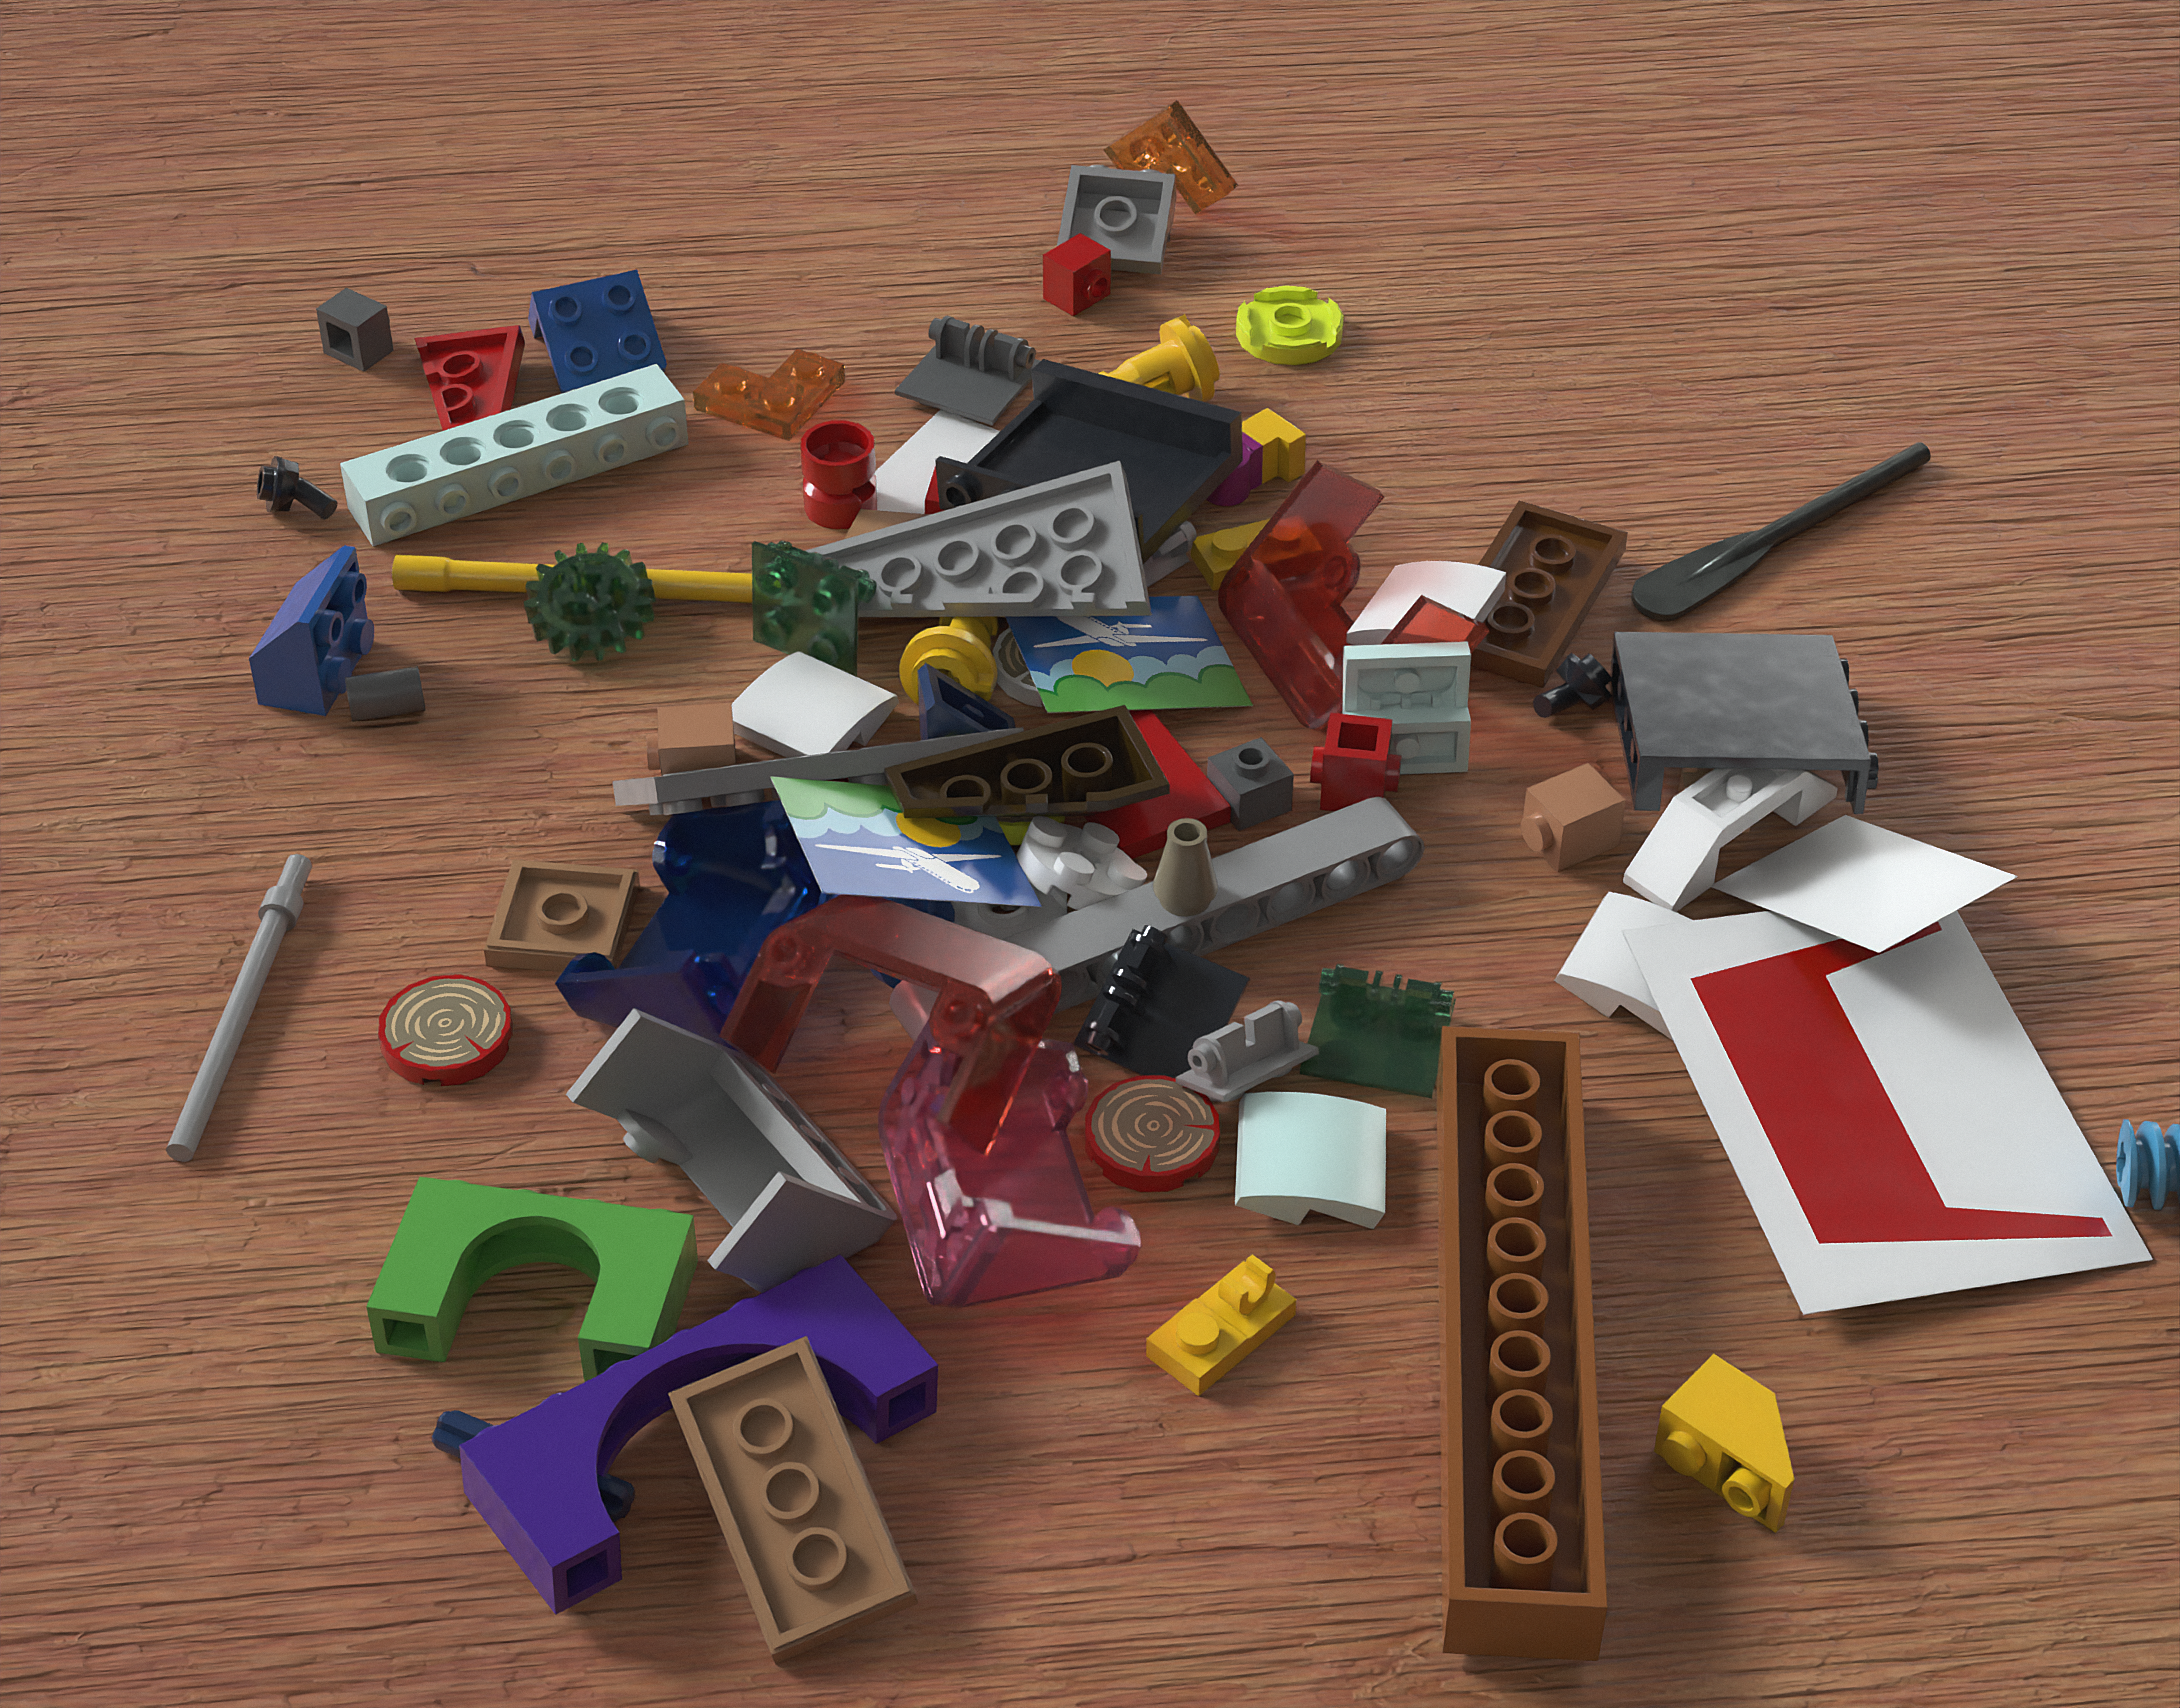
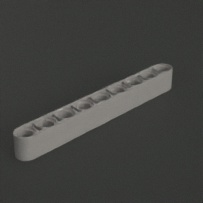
M1369 798L1212 858L1218 882V892L1209 907L1198 915L1184 917L1166 911L1153 891L1154 881L917 971L904 978L895 987L890 996L889 1004L892 1012L923 1055L927 1058L935 1059L945 1057L1096 998L1132 929L1141 932L1144 925L1152 926L1168 936L1166 943L1200 957L1401 878L1415 868L1421 860L1425 849L1424 841L1385 798Z

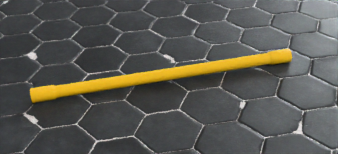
M396 555L392 567V582L395 590L432 592L475 590L785 604L782 575L461 561L452 560L448 557Z

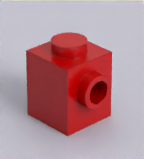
M1330 713L1325 747L1314 746L1310 771V783L1321 784L1320 810L1338 811L1369 798H1385L1386 791L1398 792L1402 755L1390 754L1393 719Z

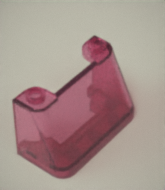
M928 1019L886 1089L878 1113L879 1139L923 1293L927 1301L933 1306L960 1309L1120 1277L1137 1259L1142 1244L1139 1229L1135 1225L1129 1211L1109 1206L1103 1208L1096 1217L1094 1216L1066 1132V1128L1075 1113L1083 1108L1088 1095L1087 1078L1081 1071L1073 1043Z

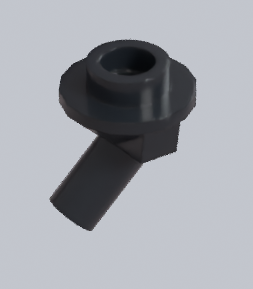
M274 456L270 466L262 465L259 470L256 495L258 500L266 501L267 512L289 511L293 499H296L322 519H328L335 512L338 504L337 500L310 481L299 477V465L297 462Z
M1571 652L1556 669V672L1565 683L1537 695L1534 698L1533 707L1535 712L1543 718L1568 709L1581 700L1594 710L1612 697L1605 686L1613 678L1591 654L1588 653L1580 660Z

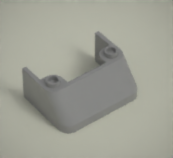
M633 1008L566 1093L573 1103L617 1119L627 1131L623 1137L624 1142L644 1160L656 1163L659 1158L679 1165L733 1227L707 1261L715 1270L741 1278L749 1286L761 1293L790 1280L799 1271L815 1267L839 1254L844 1259L851 1257L878 1242L897 1219L895 1212L780 1084L760 1065L733 1049Z

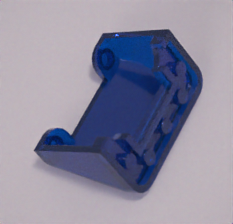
M781 800L672 814L659 833L652 852L654 869L669 894L620 966L615 969L604 955L597 952L578 954L569 962L555 982L570 1008L578 1016L618 1028L633 1008L733 1049L745 1056H749L757 1048L836 922L828 916L822 917L818 914L817 907L822 891Z

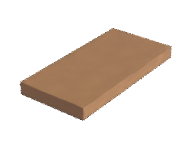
M807 1336L668 1393L775 1665L918 1604L916 1593Z

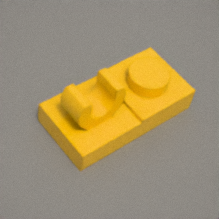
M1252 1254L1246 1259V1262L1240 1263L1198 1299L1192 1300L1147 1337L1146 1357L1197 1396H1200L1296 1315L1297 1299L1275 1284V1271Z

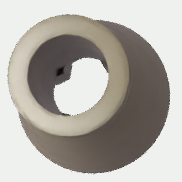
M1189 818L1176 820L1168 827L1167 842L1153 882V891L1162 907L1169 913L1177 916L1188 917L1204 912L1218 892V882L1207 844V829L1201 822Z

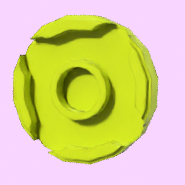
M1297 286L1266 288L1254 294V301L1247 305L1244 301L1239 306L1236 319V336L1242 348L1254 357L1273 364L1301 365L1313 363L1332 355L1340 346L1344 315L1336 302L1328 298V303L1317 299L1318 292L1312 289Z

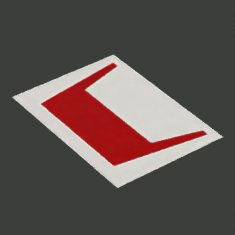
M1774 911L1621 930L1803 1315L2153 1260L1958 911L1951 913L1881 953Z

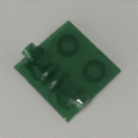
M781 540L777 544L770 542L767 545L754 541L752 543L753 641L789 655L798 651L857 677L858 604L861 601L865 603L871 602L876 593L877 582L870 579V575L866 570H855L844 565L839 569V563L836 559L828 557L824 560L822 554L817 552L809 553L793 547L788 541Z
M1337 963L1335 969L1323 967L1318 989L1321 997L1307 1042L1309 1045L1318 1047L1319 1054L1303 1061L1299 1074L1432 1099L1438 1073L1442 1026H1450L1456 1004V999H1454L1455 991L1442 989L1443 982L1435 981V983L1409 978L1406 990H1402L1403 975L1400 974L1395 975L1393 987L1391 988L1383 986V971L1376 970L1373 984H1369V971L1348 968L1344 964Z

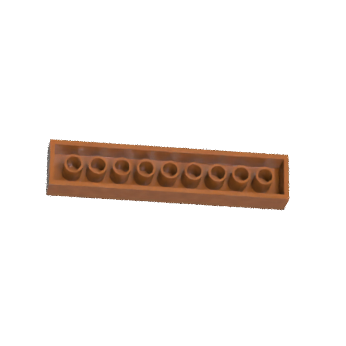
M1442 1026L1437 1073L1443 1653L1598 1661L1608 1607L1580 1032Z

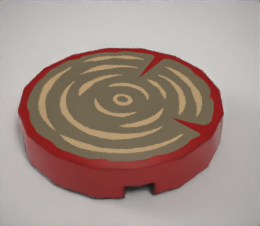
M461 974L432 976L409 984L388 1001L379 1016L378 1039L381 1053L389 1068L407 1081L423 1085V1078L429 1080L440 1079L441 1086L460 1085L484 1076L503 1061L509 1050L508 1041L513 1036L511 1008L502 992L482 979Z
M1135 1076L1113 1083L1094 1098L1085 1115V1152L1090 1161L1092 1162L1094 1159L1096 1164L1103 1168V1176L1114 1184L1139 1192H1168L1183 1187L1184 1179L1193 1177L1196 1173H1198V1178H1200L1211 1169L1220 1149L1219 1114L1209 1097L1177 1084L1176 1079L1168 1076Z

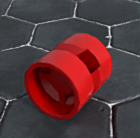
M831 420L819 423L808 429L802 436L800 445L802 474L804 475V511L809 520L819 526L830 529H849L861 509L877 510V481L874 474L876 468L875 438L866 427L847 420Z

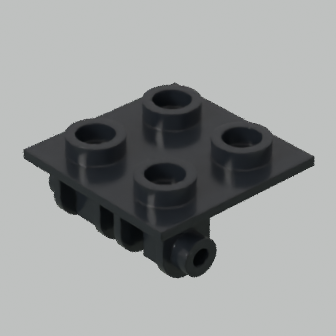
M1144 925L1141 932L1132 929L1073 1045L1142 1076L1164 1075L1176 1079L1177 1076L1192 1069L1188 1062V1053L1193 1049L1194 1042L1198 1038L1209 1035L1228 1025L1250 982V978L1166 943L1168 936L1152 926Z

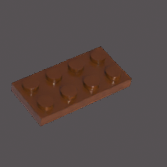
M1519 500L1478 564L1479 566L1506 572L1505 591L1468 643L1471 653L1470 666L1512 678L1518 682L1544 688L1624 554L1628 532Z

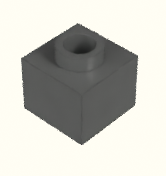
M345 288L316 308L323 352L364 372L394 351L390 319L386 305Z
M1262 737L1208 757L1207 778L1230 804V822L1238 831L1292 811L1294 774Z

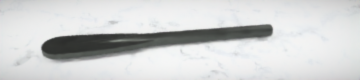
M1918 442L1759 530L1742 533L1712 543L1651 571L1636 580L1633 585L1631 599L1634 606L1645 616L1656 620L1671 621L1682 617L1745 576L1768 555L1772 548L1928 463L1931 458L1930 450L1924 443Z

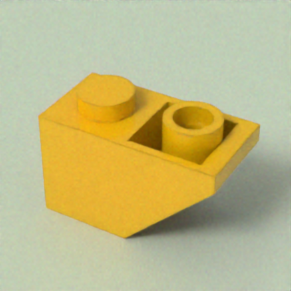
M1713 1354L1662 1405L1654 1452L1663 1457L1680 1474L1693 1477L1726 1499L1728 1504L1741 1515L1753 1517L1776 1533L1785 1523L1794 1484V1474L1775 1393Z

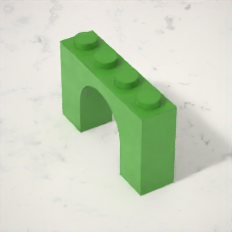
M419 1176L366 1306L375 1351L377 1353L445 1362L467 1304L475 1291L485 1281L503 1270L525 1263H559L581 1271L596 1283L578 1335L584 1382L604 1373L613 1364L623 1360H630L666 1342L674 1335L698 1263L694 1216L675 1213L667 1209H647L611 1204L597 1199L583 1200L541 1194L527 1189L512 1190L470 1184L462 1180L448 1181Z

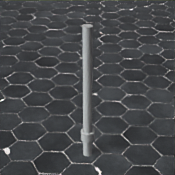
M293 854L288 857L277 885L267 890L258 911V916L261 920L260 926L166 1148L167 1154L174 1160L182 1162L192 1160L284 934L295 927L304 905L300 895L312 869L311 861L303 855Z

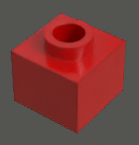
M1079 233L1043 254V299L1071 316H1075L1111 294V250Z

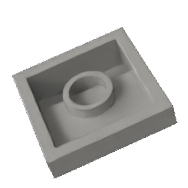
M1071 165L1057 246L1082 233L1111 250V270L1161 275L1166 244L1170 242L1177 200L1175 174H1164L1151 169L1132 171L1111 169L1104 165H1091L1089 167Z

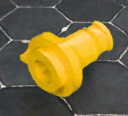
M1185 314L1160 326L1161 344L1124 361L1116 370L1108 374L1104 371L1098 373L1176 395L1185 394L1188 398L1207 402L1214 398V382L1220 378L1219 366L1208 340L1198 327L1191 326Z
M997 616L940 617V626L921 631L910 640L900 660L899 675L905 692L918 706V670L925 663L984 700L989 701L998 676L996 661L990 651V637L997 634L999 627Z

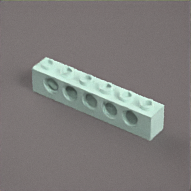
M654 364L340 463L347 506L372 546L389 542L688 445L685 399L660 367Z

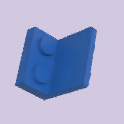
M638 270L531 293L528 316L529 324L534 338H544L561 393L657 364L663 372L666 371L667 362Z

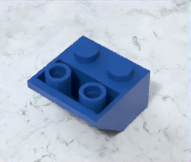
M342 546L296 582L249 657L259 705L326 716L339 693L343 694L347 691L345 677H351L352 671L361 656L369 653L373 645L375 633L374 623L367 617L364 600L367 582L365 575L359 571L355 547Z

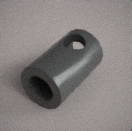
M418 666L345 677L352 722L426 711Z

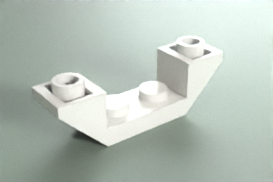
M1715 768L1673 797L1625 871L1623 883L1652 903L1677 912L1714 885L1721 847L1772 811L1797 826L1836 798L1838 788L1810 770Z

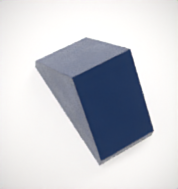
M925 663L918 670L921 740L1016 728L1013 717L929 664Z

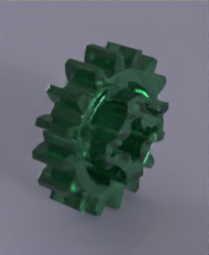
M602 542L597 548L596 553H588L584 543H579L576 547V555L569 558L565 553L558 550L554 552L557 564L553 567L538 564L536 571L539 581H529L526 583L525 588L529 600L524 601V607L528 623L532 625L535 639L537 642L547 639L550 653L554 655L568 647L572 661H578L584 651L589 650L593 651L597 661L603 660L604 648L613 646L615 650L622 654L627 651L624 638L630 636L642 639L645 636L642 622L653 621L655 617L652 603L656 601L652 579H648L645 564L643 562L632 564L631 554L627 549L618 552L615 556H611L608 543Z

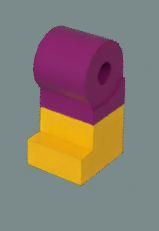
M1269 408L1243 421V461L1206 500L1215 505L1233 506L1246 500L1252 489L1276 476L1281 477L1288 483L1305 474L1306 434Z

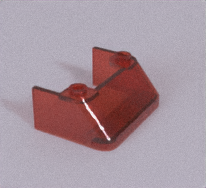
M1317 460L1227 572L1219 588L1218 604L1227 621L1298 721L1309 729L1327 735L1330 713L1343 714L1344 646H1356L1346 643L1347 632L1354 622L1341 606L1342 602L1356 586L1361 569L1359 555L1349 543V540L1384 499V495L1380 490ZM1421 595L1380 645L1468 641L1470 653H1472L1490 630L1484 623Z
M838 895L771 932L755 959L719 1037L747 1058L756 1062L764 1070L775 1074L831 954L939 993L930 1012V1032L934 1040L941 1047L952 1054L963 1057V1060L935 1120L974 1151L988 1156L1059 1002L1062 983L1057 970L1037 952L882 897Z

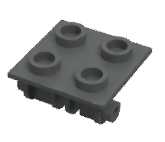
M948 315L942 319L934 318L930 324L928 335L930 339L935 340L936 345L895 389V395L926 406L958 414L973 421L993 425L1032 380V369L1040 360L1035 359L1036 350L1028 345L1026 339L998 333L994 329H989L985 333L984 327L977 324L973 325L970 329L969 323L956 320Z

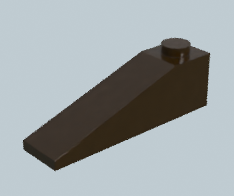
M1125 705L884 768L885 779L904 818L1091 816L1170 794V784Z

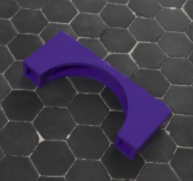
M839 1254L815 1267L799 1271L790 1280L754 1298H746L739 1301L730 1310L692 1329H684L677 1332L666 1342L630 1360H623L613 1364L604 1373L566 1392L549 1396L540 1405L500 1425H493L483 1429L474 1438L459 1445L464 1493L554 1614L557 1615L622 1580L620 1532L610 1519L602 1502L597 1474L606 1477L616 1456L626 1443L653 1419L673 1409L668 1393L807 1336L840 1415L850 1420L864 1431L875 1444H878L937 1412L938 1364Z

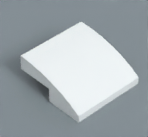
M1421 561L1397 565L1347 632L1346 643L1356 646L1467 641L1469 643L1505 591L1506 572L1484 566L1451 561Z
M798 651L785 657L761 674L732 703L734 734L786 758L846 751L853 741L865 746L899 701L896 694Z
M1608 892L1554 981L1608 1018L1619 1005H1622L1673 1040L1621 930L1694 920L1642 899Z

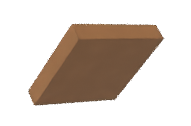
M512 860L484 948L486 966L615 976L640 888L638 870Z

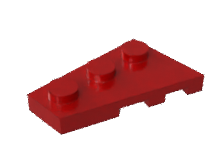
M520 325L414 338L443 431L511 410L525 347V340Z

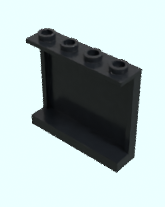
M1042 359L1032 369L1034 400L968 463L939 456L935 460L939 507L943 510H949L1120 461L1127 477L1142 564H1144L1243 461L1242 413Z

